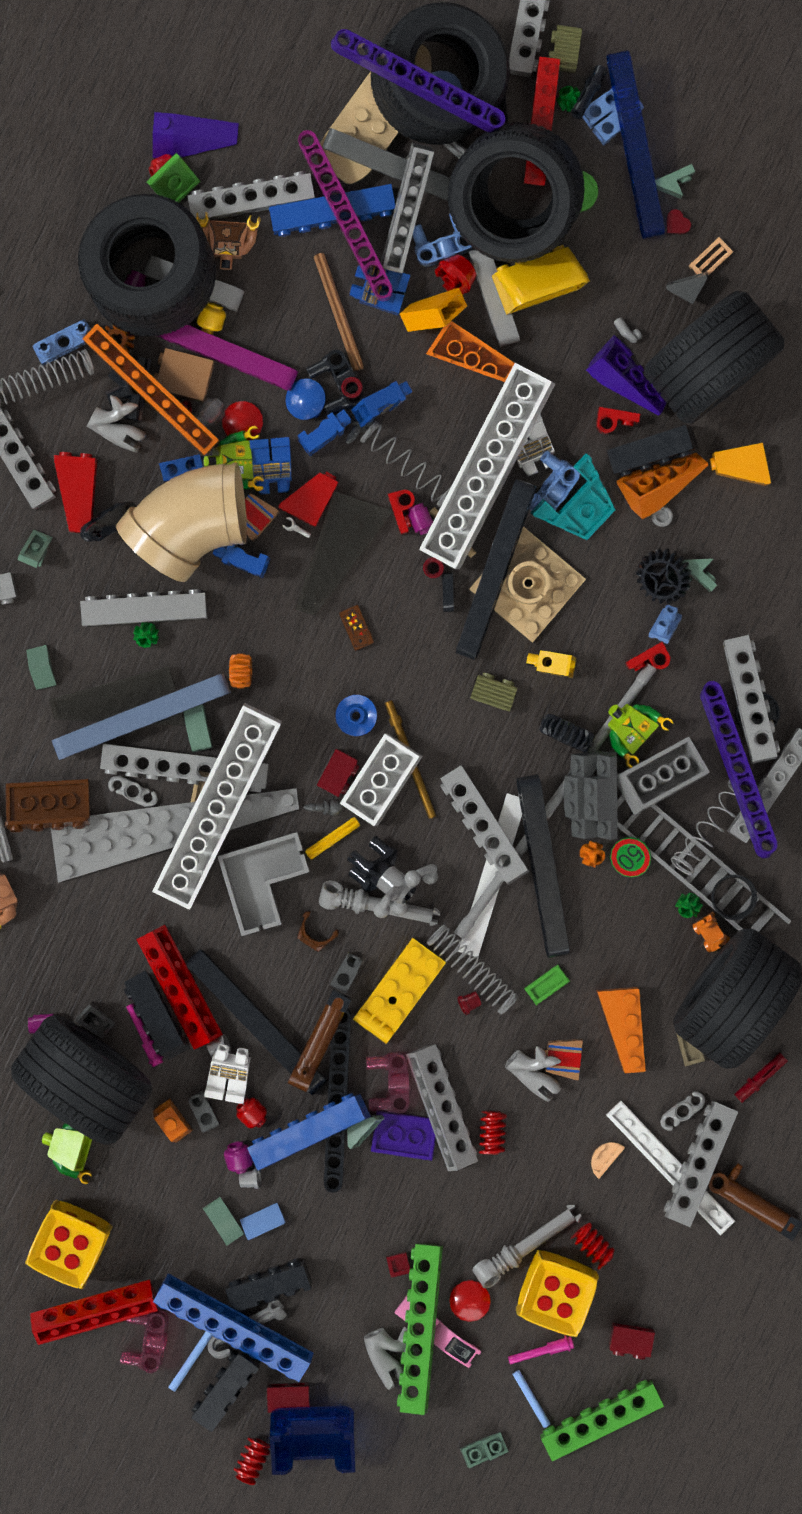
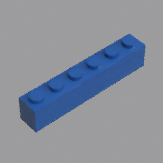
M392 184L345 192L357 218L361 222L372 220V216L380 215L381 218L393 215L395 200ZM340 194L331 195L330 197L333 202H339L342 198ZM325 197L269 207L274 235L278 234L279 237L291 235L292 231L299 230V233L309 232L313 227L326 229L332 227L331 224L337 223ZM345 211L339 217L341 220L347 221L351 218V214Z
M353 1093L342 1097V1102L337 1105L335 1102L324 1106V1111L317 1113L316 1110L305 1115L306 1120L302 1122L297 1119L288 1123L289 1128L283 1131L281 1128L270 1132L271 1137L264 1139L262 1136L253 1140V1145L247 1149L257 1171L370 1118L371 1116L361 1094L356 1096Z

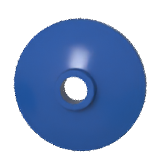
M351 695L344 698L336 709V722L339 728L351 736L367 734L372 730L377 720V711L374 704L362 695ZM354 712L360 713L358 720L353 719L352 714Z

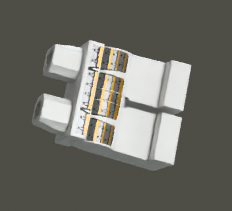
M541 414L528 437L529 440H526L516 460L519 468H523L528 477L538 472L534 462L540 460L545 451H549L551 454L555 452ZM543 463L545 469L549 468L546 464Z
M219 1044L217 1050L213 1053L204 1097L223 1100L226 1081L229 1079L225 1101L244 1104L251 1060L248 1049L239 1048L236 1055L228 1053L229 1047L227 1045Z

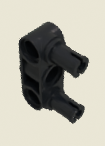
M336 349L324 355L321 361L306 368L311 379L327 371L328 373L332 372V377L340 393H342L341 385L346 378H357L344 353ZM334 355L341 356L342 362L339 365L331 363L330 360ZM353 383L348 384L346 387V391L349 394L358 390L357 385ZM361 392L360 399L356 403L350 402L348 397L342 393L339 395L340 398L325 404L324 408L328 415L330 413L335 414L344 409L351 410L364 399L363 392Z

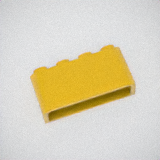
M564 245L554 248L553 252L544 254L540 258L528 260L527 262L519 261V263H515L516 265L511 267L505 264L496 268L497 272L492 275V279L506 315L574 292L590 282L586 271L569 247L564 248Z

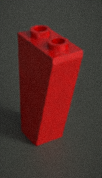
M60 452L59 455H54V463L67 524L71 533H80L81 527L93 519L97 459L93 458L92 454L80 453V457H75L70 452Z

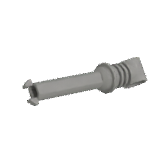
M329 880L322 885L319 904L323 908L330 910L336 909L339 905H341V908L346 906V909L351 907V910L359 914V912L366 910L373 911L376 903L381 902L382 898L369 896L362 888L355 890V892H353V889L348 891V888L343 890L340 883ZM391 901L388 905L390 907L388 915L430 923V926L438 924V920L432 919L433 914L440 916V911L435 907L433 910L407 904V912L404 915L398 916L393 913L391 908L394 901Z
M567 1205V1210L515 1246L509 1245L506 1247L504 1245L502 1251H500L501 1255L497 1253V1257L493 1256L492 1261L484 1259L477 1263L472 1271L483 1288L494 1286L500 1280L501 1273L504 1275L505 1270L507 1272L510 1271L509 1267L511 1269L519 1268L518 1264L522 1262L524 1256L575 1221L579 1223L582 1217L581 1214L574 1217L570 1212L576 1208L575 1205Z

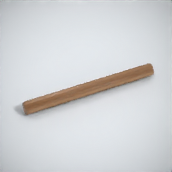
M324 253L316 254L314 260L354 372L360 371L364 366Z

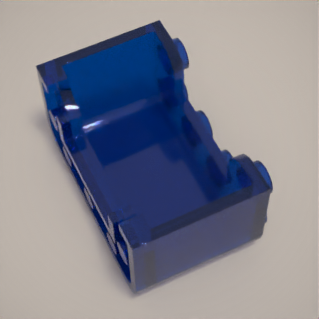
M348 1406L278 1408L273 1410L270 1415L272 1475L290 1473L293 1469V1460L335 1459V1469L339 1472H356L353 1409Z

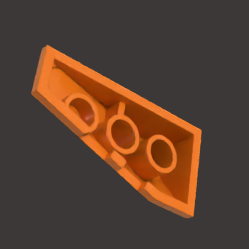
M693 453L683 458L673 459L671 464L660 466L656 464L653 465L651 470L644 472L640 470L633 471L632 474L617 480V485L630 508L644 519L665 506L708 466V462L697 453Z

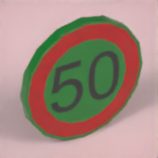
M626 837L615 843L611 849L610 859L612 866L618 873L626 877H637L645 873L650 866L651 852L646 843L639 838Z

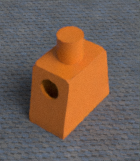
M168 1099L153 1110L155 1121L171 1142L176 1143L193 1131L171 1099Z

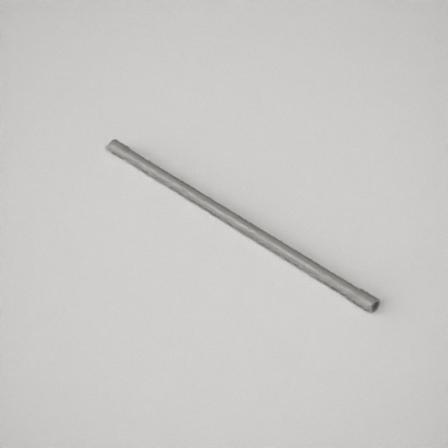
M646 663V666L642 668L632 686L619 702L618 706L621 709L626 704L631 705L641 689L656 672L654 667ZM609 716L596 734L594 743L588 752L598 751L609 736L611 730L608 727V723L613 719L611 716ZM565 779L545 806L547 821L564 798ZM525 835L515 848L520 858L528 849ZM508 857V859L505 861L503 867H506L510 864V857ZM495 875L468 915L463 918L454 931L462 939L467 936L477 918L502 885L497 875Z

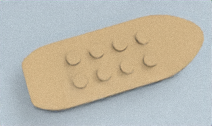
M421 44L415 57V65L431 73L429 50ZM370 71L330 128L386 151L399 132L385 120L376 105L372 94L373 90L371 89ZM327 133L325 134L320 143L321 146H323ZM323 149L337 178L346 184L356 183L372 171V169ZM317 156L318 163L321 164L323 158Z

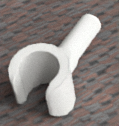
M286 518L292 521L291 527L282 525L287 531L294 530L307 538L310 537L311 533L296 525L292 518Z

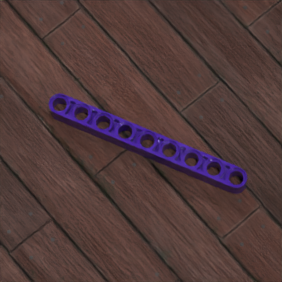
M341 29L331 40V48L339 55L486 132H495L505 123V115L500 109L350 30ZM338 38L345 39L347 45L340 44ZM357 48L364 49L366 55L359 54ZM376 58L383 59L385 65L378 64ZM395 68L402 69L404 75L397 74ZM414 78L421 79L422 85L416 84ZM433 87L440 89L441 95L435 94ZM452 97L457 98L460 102V105L454 104L452 101ZM471 107H475L479 114H473ZM490 117L496 119L497 125L491 123Z
M709 681L704 685L700 693L704 710L755 852L760 858H769L777 849L776 837L722 687L715 681ZM706 690H713L716 696H709ZM713 709H720L722 715H716ZM720 728L728 729L729 734H723ZM727 747H733L736 753H729ZM734 766H740L743 769V773L736 772ZM741 785L748 786L750 792H744L741 789ZM748 804L754 805L757 808V811H750L748 808ZM755 824H761L764 831H758L755 828ZM762 843L769 844L771 850H764L762 847Z

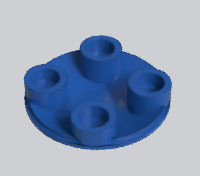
M300 379L294 382L291 391L288 390L286 394L288 411L294 417L301 420L317 418L325 405V390L318 382L312 379Z

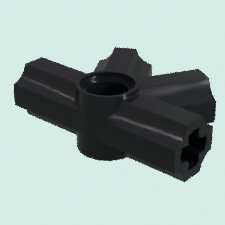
M134 357L150 373L152 360ZM112 369L108 377L117 383L119 387L106 391L111 408V395L118 397L123 404L135 403L138 407L124 416V419L142 422L145 399L140 394H134L133 388Z

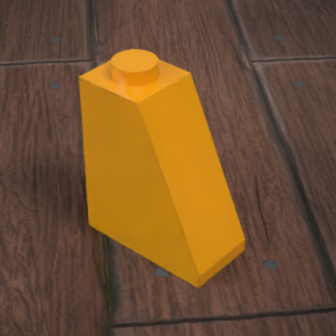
M456 288L411 303L400 313V316L408 332L446 327L467 307L460 288Z
M763 443L714 452L712 454L713 458H710L711 470H715L716 475L763 486L771 484Z

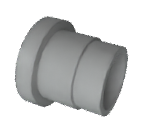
M225 1034L207 1043L211 1057H213V1053L217 1050L219 1044L227 1045L229 1047L228 1053H231L230 1043Z
M254 1168L253 1171L239 1174L240 1187L260 1189V1170L257 1171Z

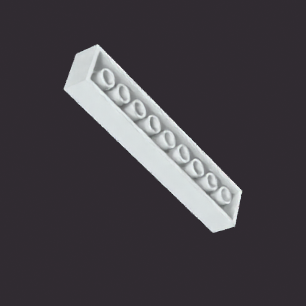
M516 363L514 364L419 550L455 569L461 568L555 383Z
M244 703L152 892L190 910L281 725V720Z

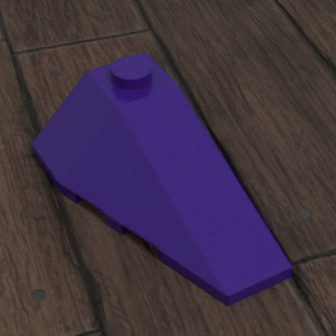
M154 112L153 158H158L164 154H170L173 157L176 153L180 157L237 145L239 123Z
M615 335L612 336L591 360L586 371L601 385L659 416L666 405L665 400L645 378L642 366L635 364L631 358L633 354L630 349Z

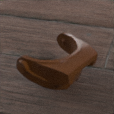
M308 910L302 916L304 920L299 928L297 939L319 952L337 938L339 930L336 929L327 940L317 941L312 939L305 929V921L311 913Z

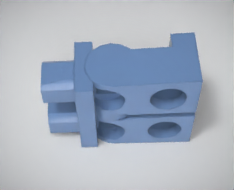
M627 83L618 88L614 86L590 103L582 117L590 129L594 127L592 132L603 146L633 123L644 108L638 99L631 104L627 102L625 98L632 94V90Z

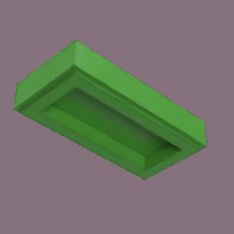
M557 964L524 989L533 1002L538 1005L570 981Z

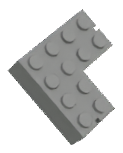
M298 832L217 856L241 936L260 931V925H263V929L282 924L271 884L310 872L305 853L300 854L303 847Z

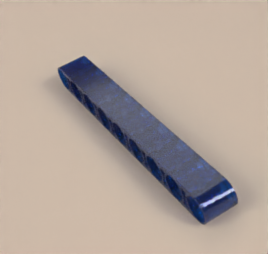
M628 50L608 54L607 65L640 232L643 239L664 235L665 228L631 56Z

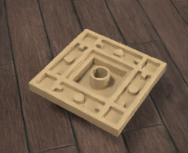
M523 526L494 611L533 643L586 579ZM481 576L469 589L474 594H476ZM530 580L532 586L526 587L524 582Z

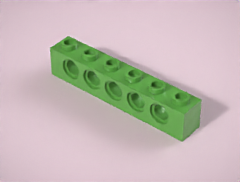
M647 1380L641 1381L636 1384V1388L630 1391L625 1389L617 1394L618 1397L612 1400L607 1398L599 1402V1406L591 1409V1407L586 1408L580 1412L579 1416L575 1418L572 1416L561 1421V1425L555 1428L550 1426L544 1429L543 1434L540 1436L551 1460L554 1461L664 1407L652 1380L649 1382ZM636 1396H641L644 1398V1401L640 1405L633 1404V1399ZM616 1406H624L625 1411L622 1414H616L614 1412ZM603 1414L607 1419L604 1423H597L595 1421L596 1417ZM580 1424L588 1426L585 1432L577 1431V1427ZM561 1433L569 1434V1439L564 1442L560 1441L558 1437Z

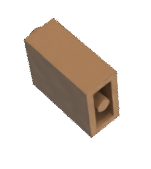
M165 348L164 353L161 352L159 355L158 365L161 366L159 373L155 372L154 378L172 395L205 403L215 363L213 360Z

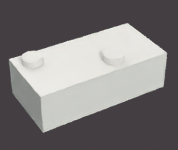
M384 734L340 804L373 826H378L423 756L392 735Z

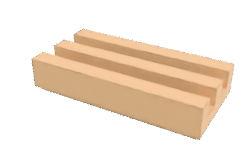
M718 237L689 267L695 274H700L725 249L727 253L708 270L710 275L733 251ZM720 244L721 247L699 268L695 266L714 247Z

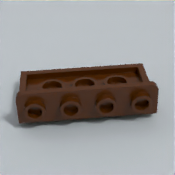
M88 779L6 783L5 827L10 832H22L23 829L43 831L44 828L51 827L52 830H63L64 827L73 826V829H84L85 826L90 825Z

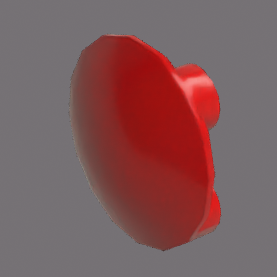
M239 401L231 404L224 411L222 427L227 436L240 431L248 432V429L252 426L258 429H253L251 436L254 437L261 433L263 417L260 410L254 404Z
M471 1279L456 1285L449 1298L450 1308L454 1315L468 1322L477 1321L484 1317L491 1303L490 1294L487 1289L483 1288L481 1283Z

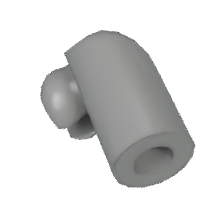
M622 317L614 321V325L620 334L631 343H637L638 340L642 339L641 332L638 329L632 332Z

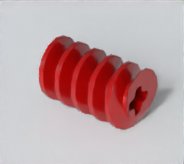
M481 1111L486 1116L480 1118V1120L486 1122V1125L480 1126V1129L485 1130L486 1133L480 1134V1137L484 1138L485 1141L480 1142L479 1145L485 1147V1149L479 1151V1153L497 1155L504 1152L505 1148L500 1145L505 1143V1139L500 1136L505 1135L506 1131L500 1128L506 1126V1123L501 1120L507 1118V1115L499 1111Z
M587 1223L580 1227L570 1239L577 1237L574 1244H583L580 1251L582 1252L587 1249L586 1257L593 1255L594 1258L591 1263L599 1262L597 1267L599 1270L613 1258L615 1249L613 1247L608 1248V1241L602 1242L604 1237L602 1235L596 1236L598 1233L597 1229L591 1230L592 1224Z
M248 1437L252 1445L244 1446L248 1453L241 1452L245 1459L238 1460L237 1463L241 1465V1468L234 1467L233 1470L238 1473L237 1476L235 1475L238 1480L249 1485H255L256 1480L254 1478H258L260 1475L258 1471L263 1469L261 1463H265L267 1460L264 1455L270 1454L268 1448H272V1446L258 1438Z

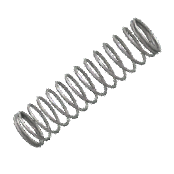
M86 349L82 350L81 352L78 351L76 353V357L73 354L69 355V361L66 357H62L61 363L57 359H55L54 367L50 362H47L46 369L43 365L40 364L38 367V371L34 367H32L31 375L27 370H24L23 377L20 373H16V381L11 375L8 376V383L4 378H1L0 391L3 395L5 403L8 404L4 394L2 380L7 385L11 393L12 399L15 402V397L12 393L10 385V377L14 381L21 399H23L22 393L19 388L17 375H19L26 387L28 396H31L26 383V372L33 383L36 393L38 394V389L34 382L33 369L35 370L41 381L43 390L46 391L41 376L40 366L45 371L51 388H54L51 378L49 376L48 364L52 367L56 375L58 384L61 386V382L56 370V361L58 362L63 371L66 382L69 383L68 377L64 370L63 358L68 363L71 369L72 376L74 380H76V376L71 364V356L76 361L82 378H84L83 371L79 364L78 353H80V355L82 356L84 365L88 373L92 375L94 374V367L89 353Z
M442 925L429 938V940L427 941L428 946L435 943L443 935V933L446 930H448L444 938L434 948V951L451 936H453L451 942L440 953L439 956H442L447 949H449L452 945L459 941V944L452 952V954L445 960V962H447L456 952H458V950L465 947L460 957L451 965V967H454L460 959H462L465 955L471 952L469 958L463 964V966L457 971V973H459L469 962L477 958L471 969L463 976V979L473 969H475L477 966L483 963L481 969L469 981L468 984H471L477 976H479L485 970L489 969L485 977L474 988V990H476L486 979L494 975L492 981L480 993V996L483 995L490 986H492L494 983L500 980V983L498 984L497 988L494 990L493 993H491L487 997L486 1001H488L499 989L506 986L501 996L492 1004V1007L495 1006L503 996L512 991L510 997L501 1005V1007L497 1011L500 1014L505 1013L518 999L517 993L513 994V990H509L506 992L508 985L504 984L500 986L502 983V979L495 980L496 973L488 975L490 973V968L483 969L485 965L484 962H480L477 964L479 957L475 956L471 958L473 951H468L465 953L467 945H463L459 948L461 944V939L454 941L455 934H451L447 937L450 929L447 928L446 925Z

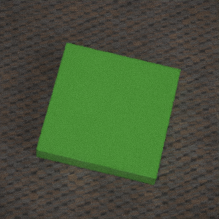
M177 153L147 181L148 185L157 195L168 197L178 203L201 182Z

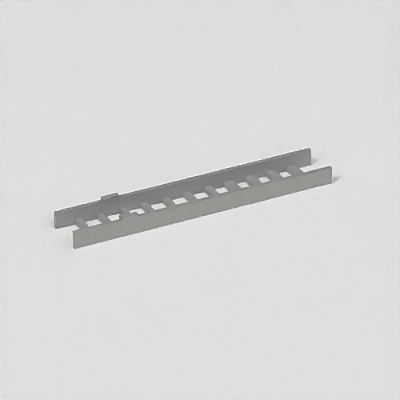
M623 795L617 800V808L625 800ZM654 804L651 808L659 815L639 839L644 841L663 818L674 826L673 831L656 851L650 850L651 857L715 910L712 902L706 897L712 892L715 884L727 873L730 875H735L736 873L695 838H689V849L691 850L696 845L706 855L702 858V862H699L694 868L693 875H688L684 879L674 870L676 867L673 863L669 866L659 857V854L678 832H681L686 838L691 837V835ZM640 813L632 814L623 826L617 819V827L628 837L636 838L627 828ZM685 847L682 852L688 853L689 851L687 847ZM680 853L678 857L683 859L687 854ZM712 859L720 866V869L699 892L690 883L709 860ZM734 878L737 881L716 904L717 907L723 912V909L743 886L751 892L747 883L739 878ZM757 892V901L760 900L768 908L750 929L759 932L774 913L787 924L791 922L789 918ZM752 895L735 915L744 912L749 907ZM724 918L738 931L743 929L738 925L742 919L729 920Z

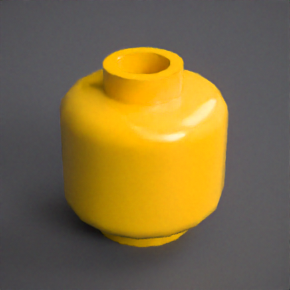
M212 302L207 303L206 307L197 317V324L202 327L201 331L213 334L214 331L222 330L226 318L223 306Z

